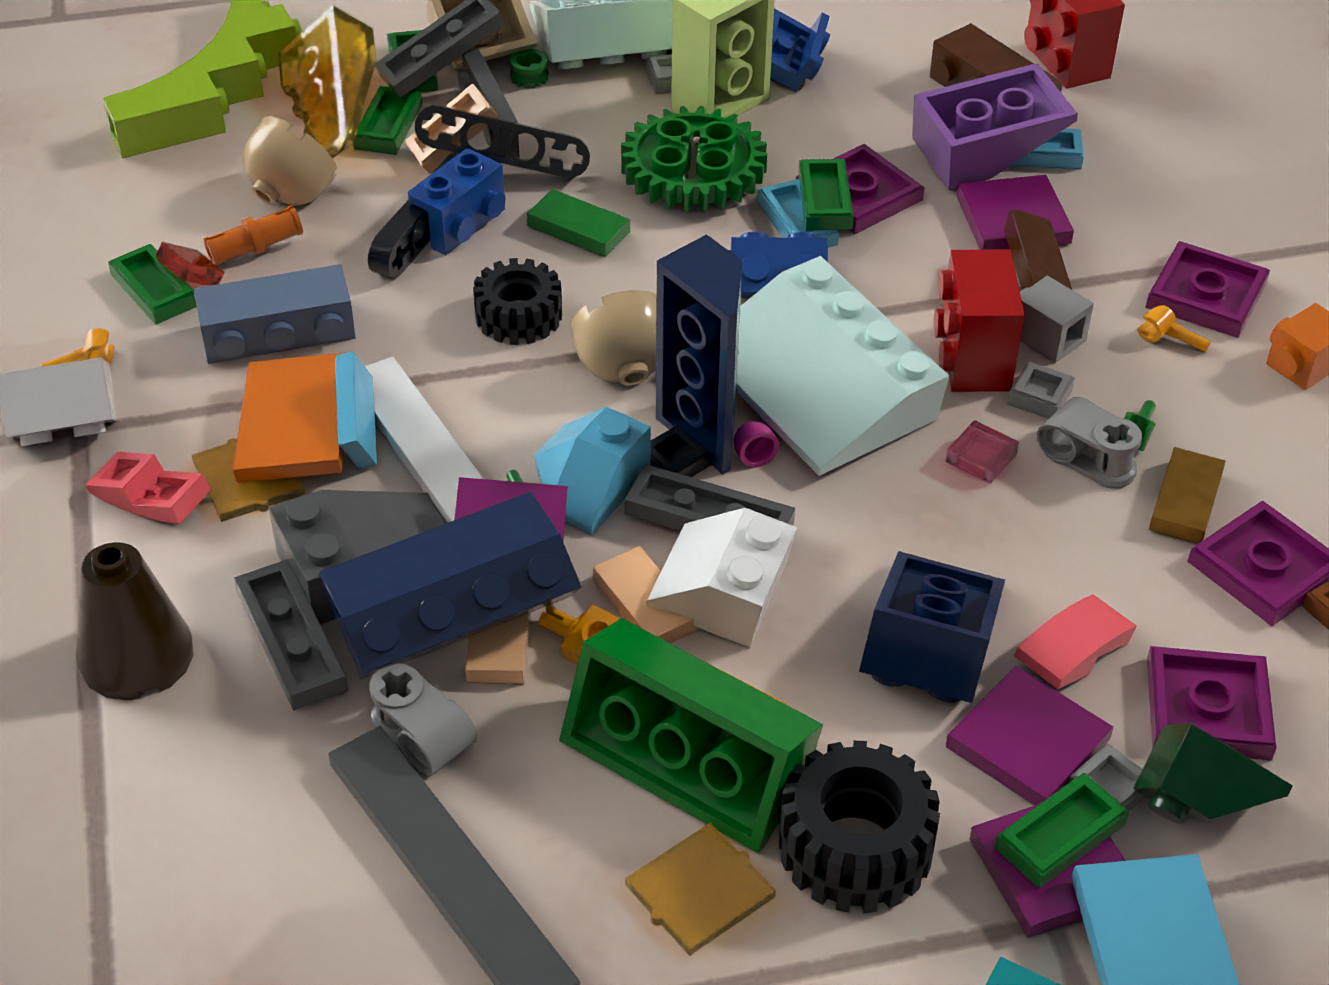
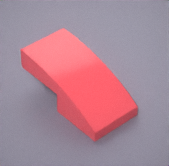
M116 452L85 484L90 494L111 505L142 517L174 524H181L211 491L202 473L164 471L155 454Z
M1092 594L1070 605L1044 623L1017 647L1013 656L1056 689H1059L1088 676L1099 656L1128 644L1137 625Z

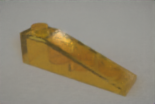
M332 6L278 53L281 87L284 93L292 97L295 103L292 106V110L295 116L301 118L305 124L303 133L305 134L306 132L313 137L333 159L354 142L375 68L373 64L376 63L377 59L373 28L339 8Z

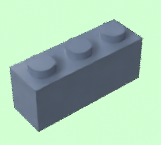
M341 264L193 288L208 364L356 338L351 299Z

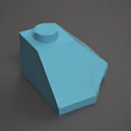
M606 406L564 424L535 454V464L541 483L568 486L565 523L593 535L619 507L645 464L650 465L651 426Z

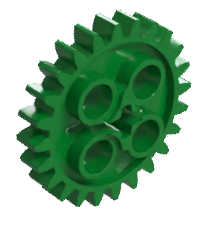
M685 106L680 107V114H673L668 109H663V118L649 114L647 115V124L636 122L634 123V132L625 133V142H621V173L626 174L627 185H635V194L640 195L649 192L650 203H654L661 198L665 199V208L670 209L676 203H682L685 212L691 209L692 204H699L700 208L705 212L708 211L709 203L715 202L723 209L726 208L727 198L740 203L742 202L743 192L754 194L755 184L763 183V175L767 172V143L761 141L760 131H751V122L737 124V114L723 118L721 117V109H716L712 114H705L703 106H699L695 113H689ZM700 137V144L697 148L695 178L688 179L693 138Z

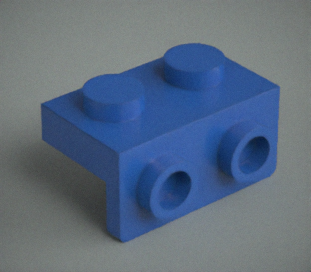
M774 8L771 81H777L797 92L806 78L811 81L814 79L824 60L820 54L830 38V34L826 32L829 15L822 12L813 26L809 28Z
M465 149L408 191V201L428 211L431 249L446 256L505 210L506 198L504 193L503 164L471 149Z
M747 232L740 235V237H731L730 251L742 260L741 298H751L777 275L792 267L819 256L828 262L827 238H816L812 233L796 232L788 235L787 238L768 237L767 234L762 232Z

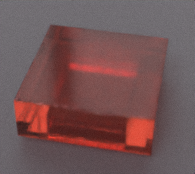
M161 242L155 255L160 263L183 281L205 286L217 285L225 273L196 249Z

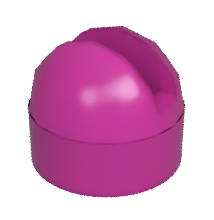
M757 421L744 423L737 429L733 438L737 455L749 467H760L769 463L776 456L779 449L778 439L772 430L765 424Z

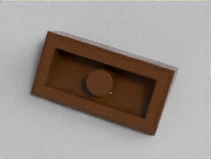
M1010 209L1004 226V232L1009 249H1011L1021 288H1030L1048 275L1072 290L1051 221L1018 209Z

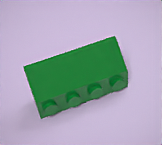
M621 618L583 641L559 741L759 853L765 847L780 822L782 794L785 783H789L790 772L796 764L805 766L806 755L816 750L823 724Z

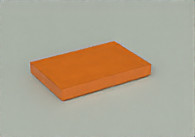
M343 353L249 362L233 463V473L237 483L342 473L344 451L338 445L335 359L336 355Z

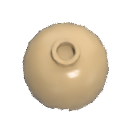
M274 116L262 118L253 130L244 148V168L248 178L254 184L251 189L259 199L269 205H274L276 202L286 206L306 205L315 201L337 175L333 174L337 169L336 163L313 137L305 132L302 138L299 139L294 134L288 132L292 126L290 122Z
M640 290L615 292L601 297L603 306L594 309L590 313L587 305L579 309L571 320L574 346L582 363L596 377L630 386L644 382L648 379L649 375L656 371V294Z

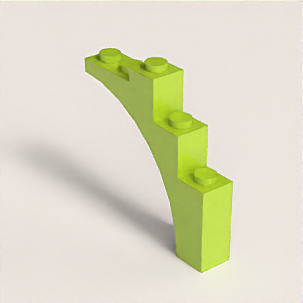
M230 0L231 6L224 24L211 42L193 58L166 75L141 86L103 97L111 136L122 159L226 133L223 115L229 113V105L263 97L261 79L267 78L268 69L300 62L298 44L303 43V33L297 18L291 19L283 4L270 6L268 1L262 2V0Z

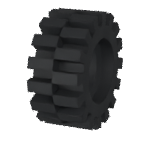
M510 258L509 265L504 266L500 260L493 263L494 271L485 267L481 271V277L476 276L473 287L476 324L478 328L482 327V333L487 337L493 333L494 341L502 343L505 337H509L510 345H518L519 338H525L527 344L535 343V335L538 334L542 339L550 336L549 329L556 331L559 327V320L562 321L561 280H558V274L555 270L549 272L547 264L541 262L535 267L533 259L526 258L524 264H518V258ZM514 300H525L523 302H510Z

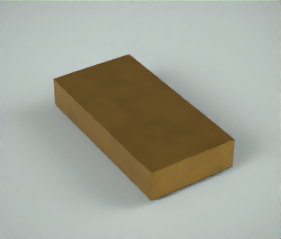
M1174 447L1154 508L1149 530L1198 544L1203 541L1226 460Z

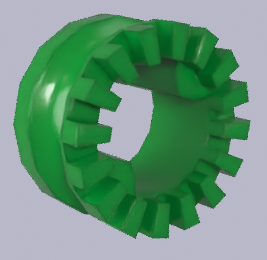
M527 49L511 55L510 66L512 70L510 77L514 84H517L519 87L524 85V88H528V85H531V88H535V84L540 87L541 83H546L549 71L547 69L548 57L544 52L537 49Z

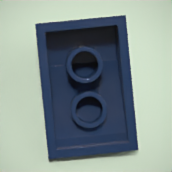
M898 551L874 608L859 672L872 675L875 681L886 686L900 687L908 685L926 690L933 698L943 702L956 703L965 701L973 704L1005 579Z

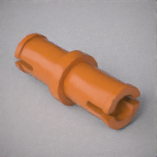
M291 205L284 210L254 220L252 217L245 218L241 221L242 225L211 237L207 236L203 238V243L211 263L216 267L223 262L253 252L255 255L264 253L266 246L295 235L303 234V227L295 208Z

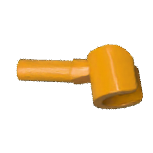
M1164 305L1154 307L1146 313L1143 318L1147 321L1138 327L1139 335L1148 342H1157L1163 336L1168 335L1204 352L1207 351L1211 343L1210 340L1177 324L1174 312Z
M102 328L93 329L86 334L84 348L44 362L42 366L102 357L110 365L113 360L115 345L106 346L109 336L107 330Z

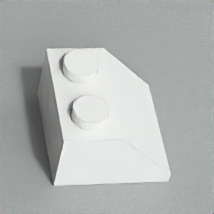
M102 357L0 374V411L5 437L10 439L20 438L21 447L53 442L52 432L72 428L74 437L105 433V423L117 421L109 363Z
M747 508L685 523L647 599L646 605L694 619L695 627L750 648L784 572L797 527Z

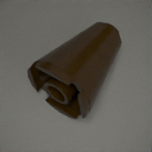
M112 542L94 548L83 559L80 576L76 661L84 681L90 689L106 698L126 701L140 699L139 692L157 686L159 692L170 688L186 673L194 655L192 635L188 625L135 547L126 543Z

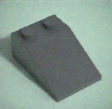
M319 490L269 507L277 554L281 561L286 559L289 561L320 625L336 619L318 573L320 571L446 524L428 493Z

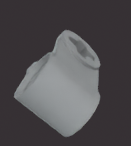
M1072 397L1038 428L1037 442L1049 458L1092 478L1098 484L1109 488H1120L1133 482L1136 477L1137 464L1133 457L1134 452L1141 445L1142 432L1132 421L1120 418L1096 406L1086 398ZM1124 435L1127 436L1126 442L1123 441ZM1104 463L1107 464L1106 471L1104 470Z
M392 663L379 668L372 675L369 689L371 699L375 703L371 712L373 728L381 725L409 763L421 775L426 777L432 776L476 742V729L466 712L454 701L447 699L415 668L407 664Z

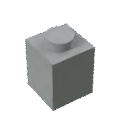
M1048 275L1030 288L1026 287L1020 291L1025 315L1021 342L1056 363L1087 340L1094 306L1093 302Z

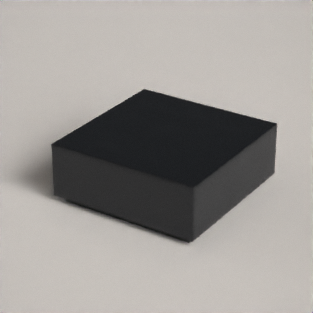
M679 425L651 440L650 466L688 477H693L711 466L712 453Z

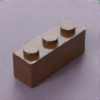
M970 23L934 40L929 77L946 87L1034 63ZM1043 70L1061 92L1063 82Z

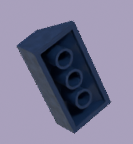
M706 234L657 260L656 419L667 429L679 425L712 453L711 465L723 475L731 468L735 426L742 260Z
M531 491L318 573L360 680L372 676L379 668L385 665L408 662L477 633L572 597L582 588L560 533Z

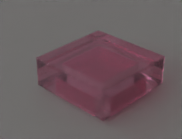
M974 420L949 446L946 462L991 484L1017 455L1019 441Z

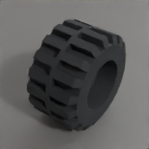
M857 740L853 741V747H843L841 742L828 744L827 753L822 754L818 750H814L806 755L805 766L796 764L790 772L789 783H785L782 794L779 849L782 850L781 862L785 871H793L792 882L801 891L810 887L812 889L811 899L822 905L829 899L837 902L836 910L850 912V905L862 906L863 913L877 912L878 903L882 902L889 908H892L902 903L903 893L913 896L920 889L922 878H927L929 874L940 813L938 812L940 804L938 793L936 790H930L932 780L926 771L915 772L916 761L906 754L899 758L892 755V747L880 744L878 749L867 747V741ZM844 818H861L879 825L884 830L873 834H857L843 830L833 822Z

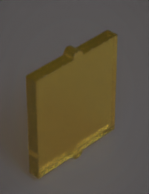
M236 438L229 439L227 444L191 455L197 472L203 474L211 488L208 495L221 522L256 510L266 512L269 506L305 495V489L299 477L237 483L233 473Z
M711 822L625 878L627 888L651 913V923L656 926L662 925L689 956L771 901L776 895V890L749 863V854L746 851H738Z

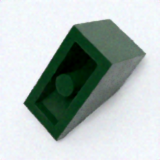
M1193 723L1164 725L1133 789L1152 800L1149 808L1153 812L1169 821L1183 824L1185 819H1214L1287 797L1293 785Z

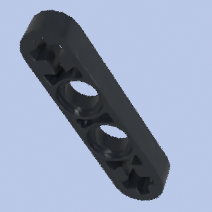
M442 105L425 107L415 120V133L418 139L423 144L436 149L458 154L465 149H471L498 163L565 178H574L581 175L587 169L590 162V153L587 145L580 138L565 133ZM438 113L442 115L443 124L456 127L455 117L466 119L460 131L461 145L451 144L450 142L454 134L440 132L437 139L430 138L429 129L422 127L423 120H431L433 114ZM484 123L492 129L494 140L488 148L476 149L469 144L467 132L472 125ZM528 133L536 138L538 151L532 158L520 159L513 153L512 142L517 135ZM545 138L555 139L551 146V149L565 151L568 144L576 145V153L582 155L581 163L573 162L571 169L563 168L562 159L549 156L550 165L540 164L545 153Z
M451 153L450 155H448L443 160V162L434 170V172L458 154ZM408 200L378 232L371 243L368 253V266L372 272L397 278L405 271L431 241L428 211L410 203Z

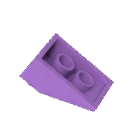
M1036 63L915 94L912 138L947 189L952 190L958 188V183L986 181L993 178L1075 123L1078 113L1039 64Z

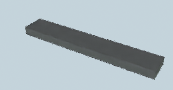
M381 725L328 753L330 766L494 985H580V980Z

